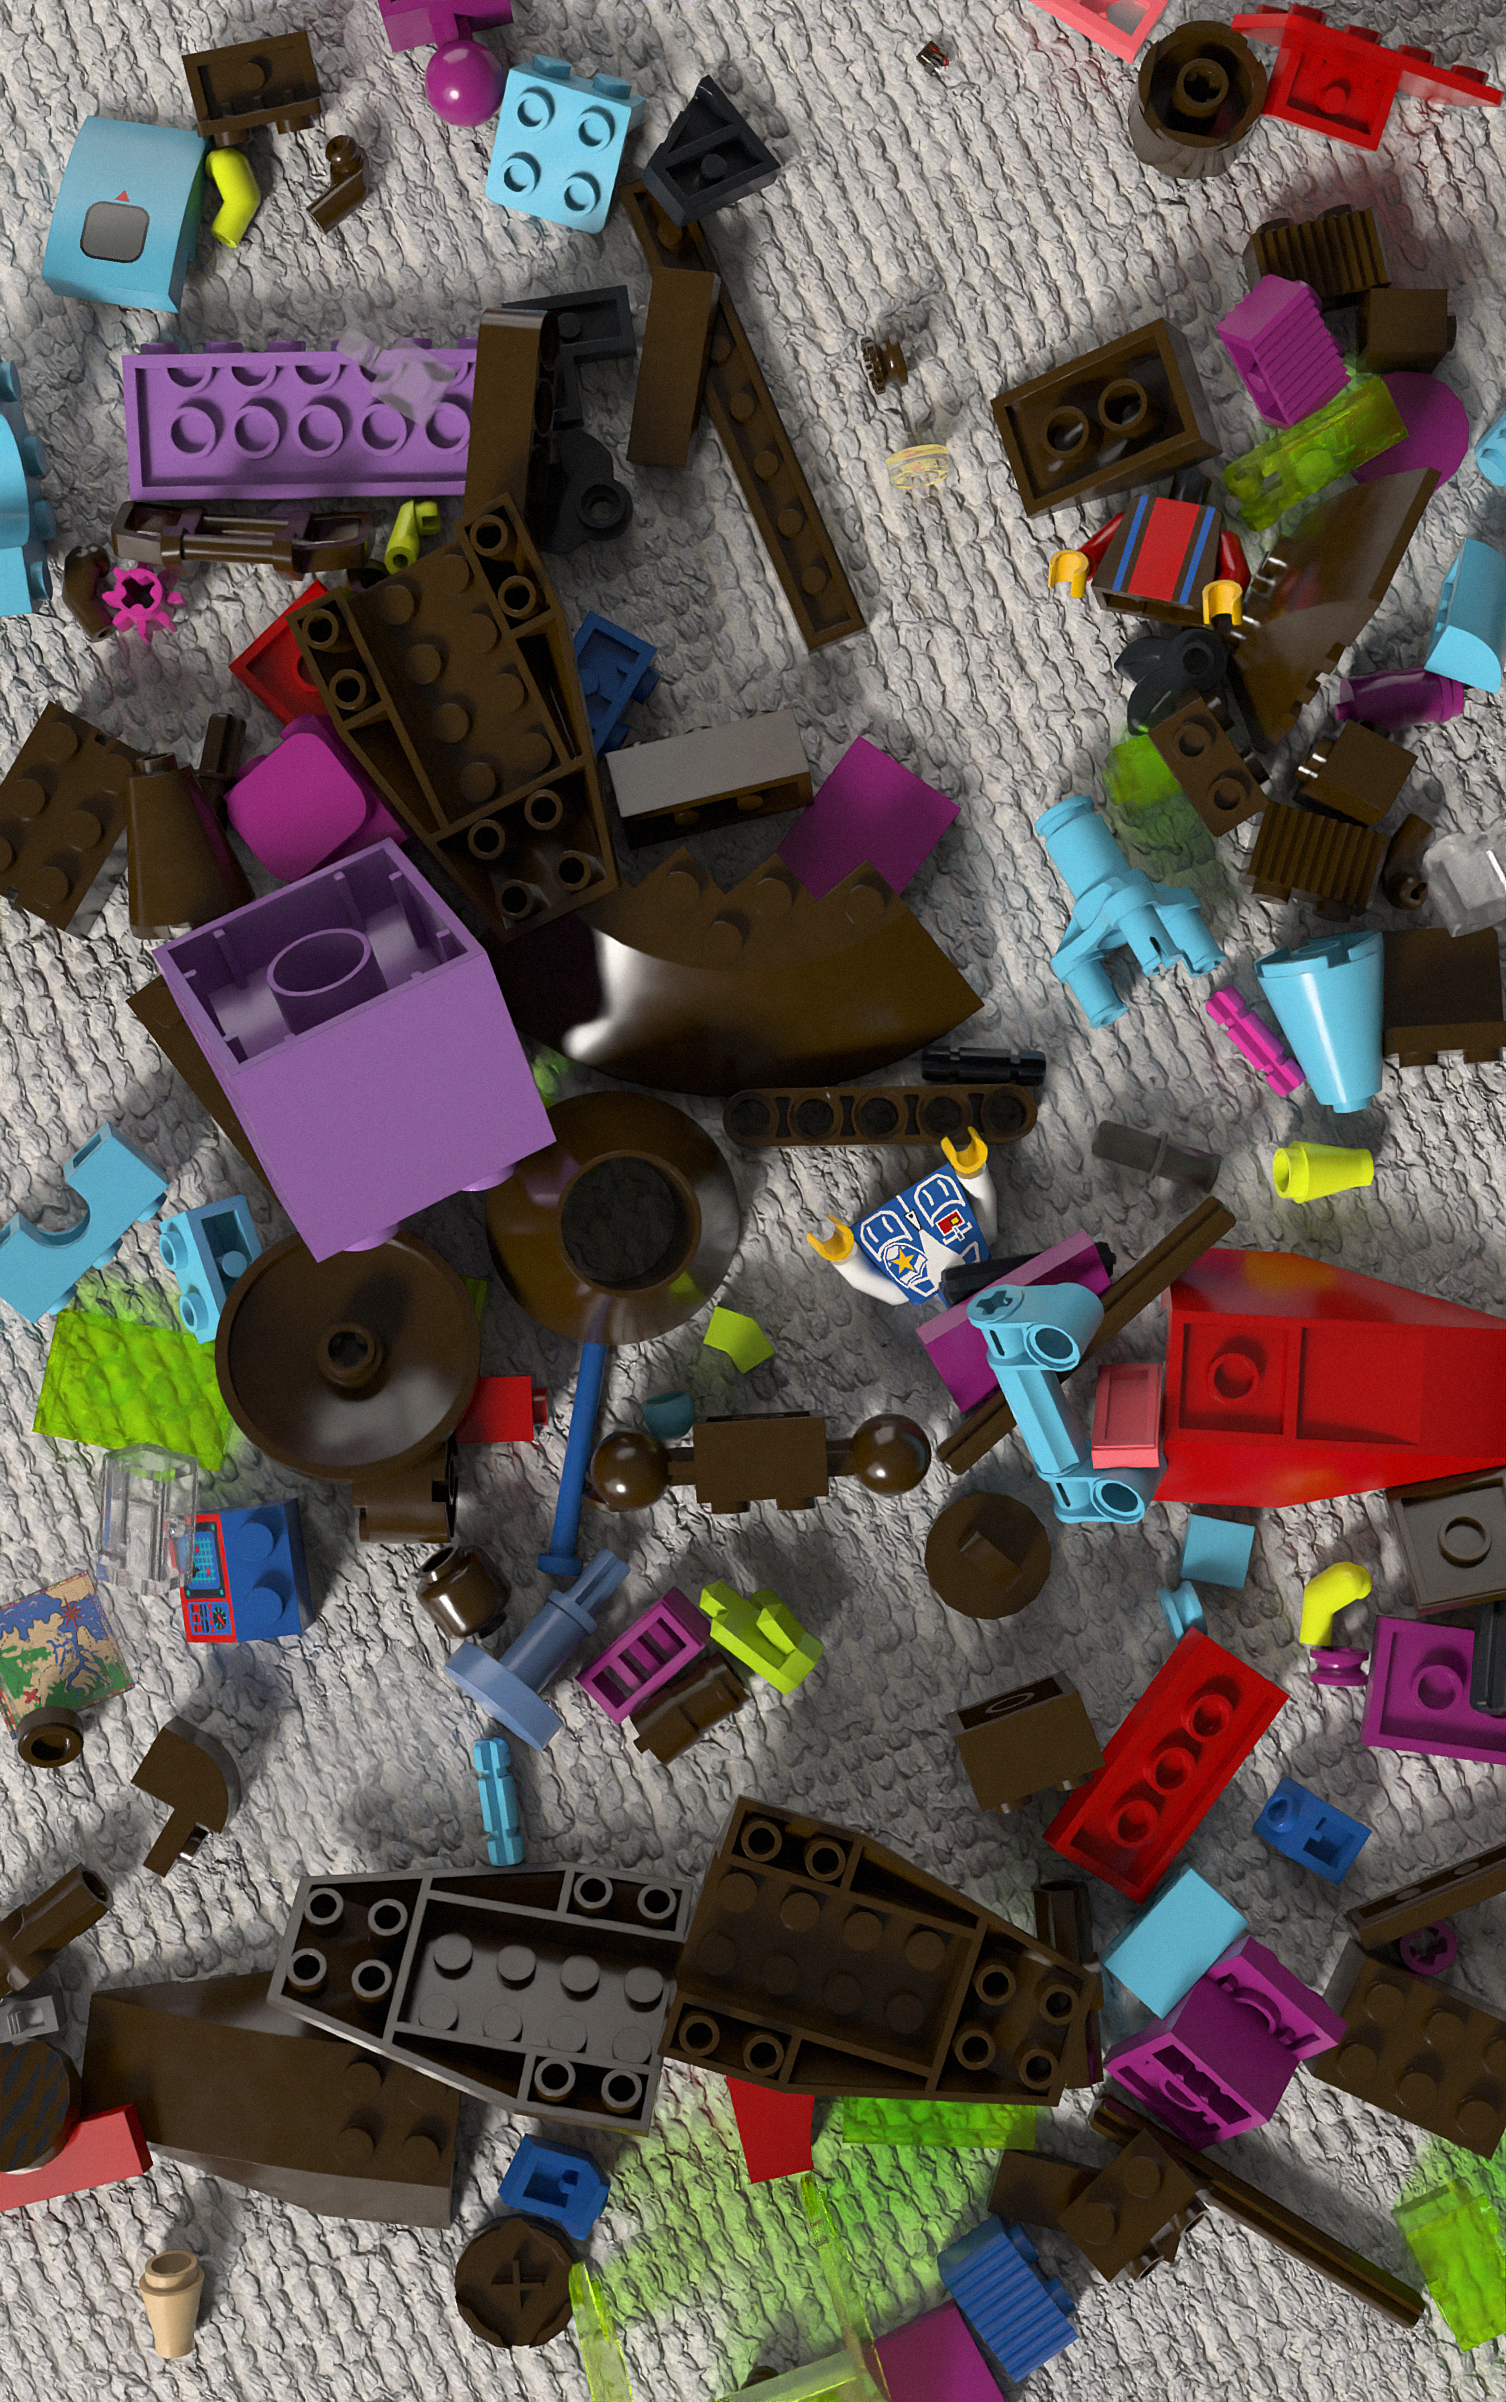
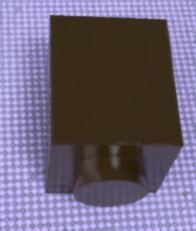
M1370 288L1356 311V373L1390 374L1396 371H1409L1431 374L1446 353L1453 350L1456 340L1457 319L1454 312H1447V289Z

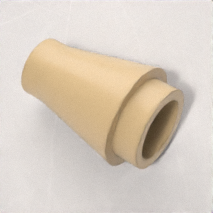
M170 2250L154 2255L146 2262L145 2273L139 2280V2287L155 2338L156 2353L160 2357L168 2359L183 2357L189 2354L195 2347L194 2333L205 2273L198 2266L197 2257L193 2253L184 2250Z

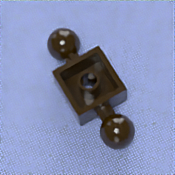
M822 1410L695 1417L692 1423V1447L667 1448L657 1436L638 1428H625L609 1434L599 1443L593 1453L590 1474L592 1484L598 1495L612 1507L624 1511H639L654 1505L665 1495L669 1487L696 1485L697 1504L711 1503V1514L746 1513L751 1511L750 1501L776 1499L777 1510H805L816 1508L815 1497L829 1496L828 1478L855 1476L866 1489L879 1495L897 1496L905 1494L916 1488L927 1475L931 1464L932 1451L928 1436L922 1427L911 1418L896 1413H884L871 1417L856 1430L853 1437L826 1439L825 1416Z

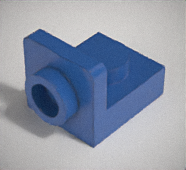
M1287 1776L1281 1780L1273 1795L1267 1800L1263 1811L1253 1827L1255 1832L1284 1854L1338 1886L1372 1833L1362 1823L1314 1795Z

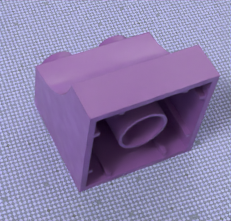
M390 837L151 950L180 1013L225 1092L276 1196L317 1263L342 1250L364 1251L385 1243L400 1230L405 1218L460 1190L481 1191L499 1185L515 1173L522 1158L557 1141L487 952Z

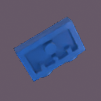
M590 610L573 641L597 762L599 764L602 757H606L605 753L621 749L631 728L623 723L625 716L634 701L643 706L655 689L662 672L654 668L657 661L656 647Z

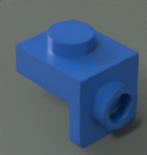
M525 2133L497 2192L505 2205L559 2219L571 2237L585 2240L594 2221L605 2210L611 2181L589 2151Z

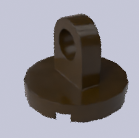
M981 1491L957 1497L937 1513L926 1533L924 1563L931 1586L946 1605L967 1617L995 1620L1017 1614L1037 1598L1049 1577L1052 1551L1044 1525L1027 1505L1006 1493Z

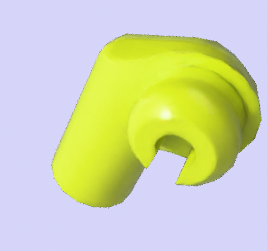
M225 147L211 151L205 161L207 177H214V182L224 201L209 232L223 244L237 248L260 204L261 192L249 160L235 148Z

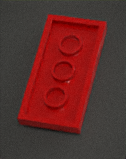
M1191 1626L1103 1749L1102 1755L1106 1766L1093 1770L1094 1779L1074 1790L1041 1837L1054 1850L1142 1905L1290 1695L1194 1626Z

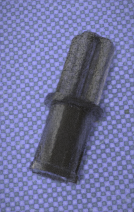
M1109 1120L1100 1122L1091 1145V1153L1094 1156L1146 1172L1145 1179L1153 1181L1156 1176L1200 1189L1207 1194L1211 1192L1215 1184L1222 1159L1218 1154H1210L1168 1140L1169 1135L1167 1132L1161 1131L1158 1136Z

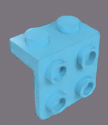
M535 54L533 62L527 60L509 69L485 186L486 195L494 203L591 234L599 233L606 227L628 132L641 125L647 98L630 93L632 84L624 79L597 73L595 74L594 81L570 74L572 65L564 60L548 55Z

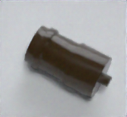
M717 1651L711 1657L705 1656L699 1661V1666L671 1687L665 1686L629 1713L630 1720L640 1735L633 1740V1743L641 1754L650 1749L655 1757L663 1765L667 1766L701 1741L707 1731L731 1713L737 1714L744 1709L743 1705L752 1699L746 1684L720 1651Z

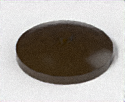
M399 1230L391 1239L375 1248L364 1251L342 1250L317 1263L300 1233L296 1232L264 1251L237 1280L223 1306L217 1325L214 1360L219 1389L229 1413L249 1442L263 1455L286 1470L306 1478L339 1484L363 1483L390 1477L409 1469L431 1455L451 1436L468 1411L476 1392L482 1363V1341L476 1310L466 1286L449 1262L424 1241Z

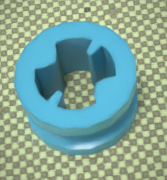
M1189 1580L1180 1582V1588L1175 1592L1168 1591L1166 1587L1158 1589V1598L1166 1623L1177 1645L1191 1626L1208 1635V1627L1202 1607Z

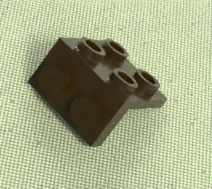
M1488 925L1382 931L1385 945L1383 1059L1399 1058V1069L1439 1066V1056L1463 1054L1464 1065L1504 1062L1506 1021L1503 1018L1499 945L1496 930Z

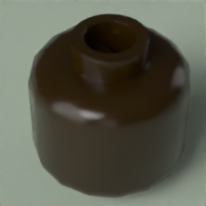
M457 1542L446 1545L428 1558L419 1569L417 1575L421 1581L417 1587L416 1598L448 1638L464 1639L474 1635L478 1640H481L493 1634L507 1619L504 1608L511 1598L512 1586L488 1554L478 1545L461 1547Z

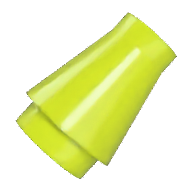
M1294 1140L1288 1147L1276 1150L1272 1165L1275 1189L1281 1198H1292L1296 1203L1301 1204L1350 1188L1369 1186L1374 1176V1164L1372 1155L1367 1148L1351 1149Z

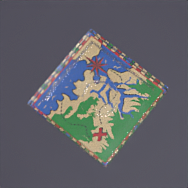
M87 1570L0 1606V1712L12 1740L17 1739V1727L21 1719L35 1709L46 1706H61L78 1713L135 1688L133 1679Z

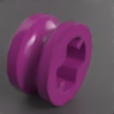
M1314 1646L1310 1648V1657L1315 1658L1317 1662L1316 1669L1309 1672V1680L1311 1682L1333 1686H1363L1368 1684V1675L1363 1673L1361 1669L1363 1661L1369 1659L1368 1650L1348 1646Z
M1442 1919L1425 1926L1429 1927L1428 1930L1439 1939L1438 1945L1428 1946L1426 1957H1420V1953L1413 1946H1409L1411 1939L1421 1938L1422 1928L1393 1940V1947L1399 1958L1409 1968L1419 1974H1439L1451 1965L1456 1956V1936Z

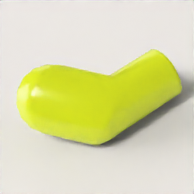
M412 499L400 507L384 557L386 568L391 574L418 560L422 535H436L442 529L440 509L435 501L425 500L421 503H416V500Z
M1350 1561L1338 1562L1308 1581L1303 1592L1299 1642L1310 1645L1331 1646L1334 1613L1356 1599L1365 1598L1372 1589V1576L1366 1567L1355 1565Z

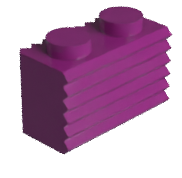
M1269 274L1262 277L1261 284L1253 286L1252 293L1244 295L1243 302L1235 304L1234 311L1226 313L1225 320L1217 322L1216 329L1263 421L1297 436L1352 378L1346 373L1348 369L1341 364L1345 357V350L1342 344L1323 326L1325 321L1318 316L1323 308V304L1315 290L1301 280L1292 282Z

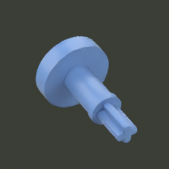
M602 1548L564 1594L556 1589L550 1593L545 1599L547 1602L499 1661H496L472 1643L464 1641L444 1664L443 1669L461 1689L501 1724L534 1748L542 1751L563 1726V1722L538 1694L586 1636L590 1637L596 1630L598 1625L592 1617L631 1571L630 1567L618 1559L611 1550Z

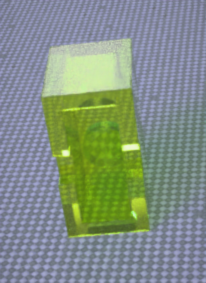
M1457 2178L1391 2210L1390 2212L1415 2262H1419L1427 2278L1424 2282L1447 2329L1464 2353L1505 2333L1506 2255L1503 2256L1494 2238V2235L1502 2232L1503 2228L1485 2194L1474 2197L1460 2178Z

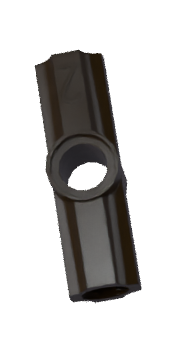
M80 1862L28 1906L25 1903L21 1904L0 1922V1999L12 1989L18 1992L64 1953L62 1948L74 1938L87 1931L115 1905L110 1897L108 1886L95 1871L88 1869Z
M1070 1880L1045 1881L1042 1884L1031 1886L1035 1938L1098 1977L1096 1989L1064 2087L1066 2089L1090 2088L1093 2084L1104 2082L1098 2011H1103L1104 1995L1097 1951H1093L1092 1917L1088 1886L1085 1882Z

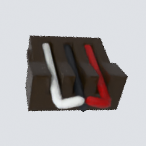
M932 41L916 56V60L924 66V70L930 76L935 71L941 73L949 65L947 60L948 51L942 47L939 48Z

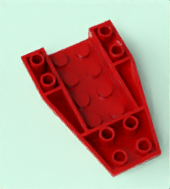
M1210 1248L1161 1293L1160 1309H1168L1161 1452L1166 1458L1168 1468L1152 1499L1154 1501L1282 1508L1506 1465V1319L1305 1256L1286 1252Z

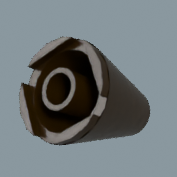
M174 752L158 753L137 759L136 765L138 770L126 775L128 916L132 936L143 940L172 938L169 925L171 928L191 927L193 931L256 901V893L190 762H177Z

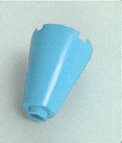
M1373 930L1342 932L1309 939V946L1293 951L1291 953L1292 957H1290L1288 946L1261 955L1253 961L1256 976L1317 1101L1323 1105H1332L1335 1113L1353 1112L1370 1106L1372 1104L1371 1096L1382 1090L1385 955L1382 933L1378 932L1374 935Z

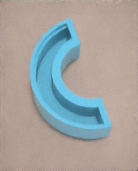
M1 357L0 617L36 613L40 610L44 601L52 600L53 587L48 568L47 540L56 539L57 526L50 501H42L38 475H44L47 471L44 446L39 435H29L20 404L21 385L15 363L13 361L3 362Z

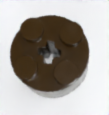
M1208 20L1190 21L1176 27L1175 32L1167 35L1160 41L1158 39L1148 49L1142 61L1128 107V128L1133 141V150L1136 157L1143 164L1152 166L1168 176L1179 179L1218 177L1229 169L1230 165L1245 149L1265 103L1267 75L1261 58L1258 62L1255 55L1247 47L1248 40L1241 33L1230 29L1231 26Z
M456 1430L436 1451L409 1469L376 1481L352 1483L353 1507L360 1508V1542H371L372 1544L451 1543V1538H454L458 1507V1476H455L454 1456H458Z

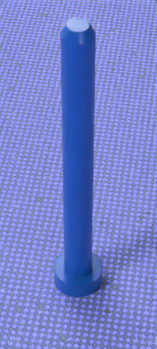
M583 1343L549 1553H539L537 1570L568 1576L581 1575L583 1559L574 1557L587 1481L585 1478L586 1468L590 1463L609 1345Z

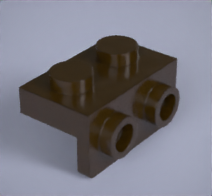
M308 30L181 56L198 123L195 124L198 138L214 135L216 147L254 140L251 127L272 122L276 123L278 135L314 128L315 123L312 114L326 111Z
M1193 686L1173 700L1178 710L1151 727L1147 735L1214 837H1221L1271 804L1260 787L1270 777L1250 746L1240 753L1234 747L1226 732L1235 727L1236 724L1216 693L1204 700L1197 688Z
M1145 2127L1056 2220L1108 2283L1127 2281L1130 2278L1135 2283H1139L1162 2262L1164 2255L1160 2252L1159 2248L1175 2232L1180 2237H1183L1205 2218L1209 2209L1204 2202L1212 2195L1215 2188L1207 2179H1197L1153 2128Z

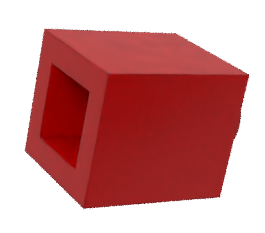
M536 1373L480 1376L469 1409L455 1429L456 1444L534 1441L539 1437V1426L549 1425L548 1388L537 1387Z

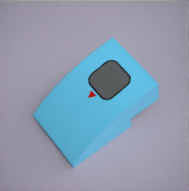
M87 115L69 156L47 240L41 277L54 295L179 314L187 261L195 260L208 178L205 172V161L212 151L214 140L212 135L198 138L195 131Z

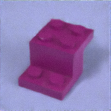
M1250 1935L1228 1946L1163 2019L1154 2013L1145 2030L1111 2045L1102 2061L1103 2068L1196 2152L1270 2122L1299 2062L1339 2045L1348 2024L1327 2005L1321 1995L1304 1985L1279 1962L1277 1956L1270 1949L1259 1944Z

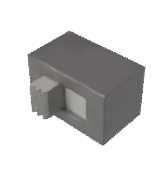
M61 1986L5 1998L0 2003L2 2043L58 2031L68 2021Z

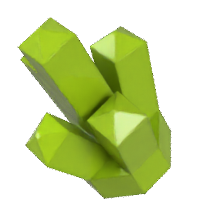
M722 1580L707 1585L702 1589L699 1607L713 1617L710 1636L715 1639V1646L743 1661L785 1696L796 1689L815 1667L825 1649L822 1640L799 1622L772 1588L755 1591L751 1595L749 1602Z

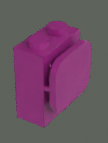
M306 713L293 720L280 734L283 742L268 756L265 754L259 755L242 766L235 775L238 783L223 796V799L227 802L228 816L234 828L267 871L275 878L287 881L289 884L388 837L396 843L406 857L423 844L420 837L339 736L330 715H311Z

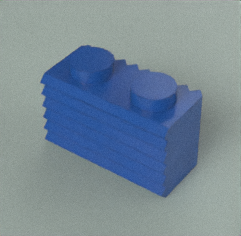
M993 2213L988 2220L982 2221L978 2227L972 2228L967 2235L961 2236L958 2242L952 2243L947 2250L941 2251L936 2258L942 2282L948 2287L951 2295L955 2297L967 2317L971 2319L974 2327L978 2329L990 2349L994 2351L997 2359L1001 2361L1013 2381L1018 2383L1080 2337L1073 2316L1080 2309L1061 2278L1056 2275L1048 2281L1035 2264L1042 2256L1026 2229L1020 2223L1010 2229L1001 2215Z

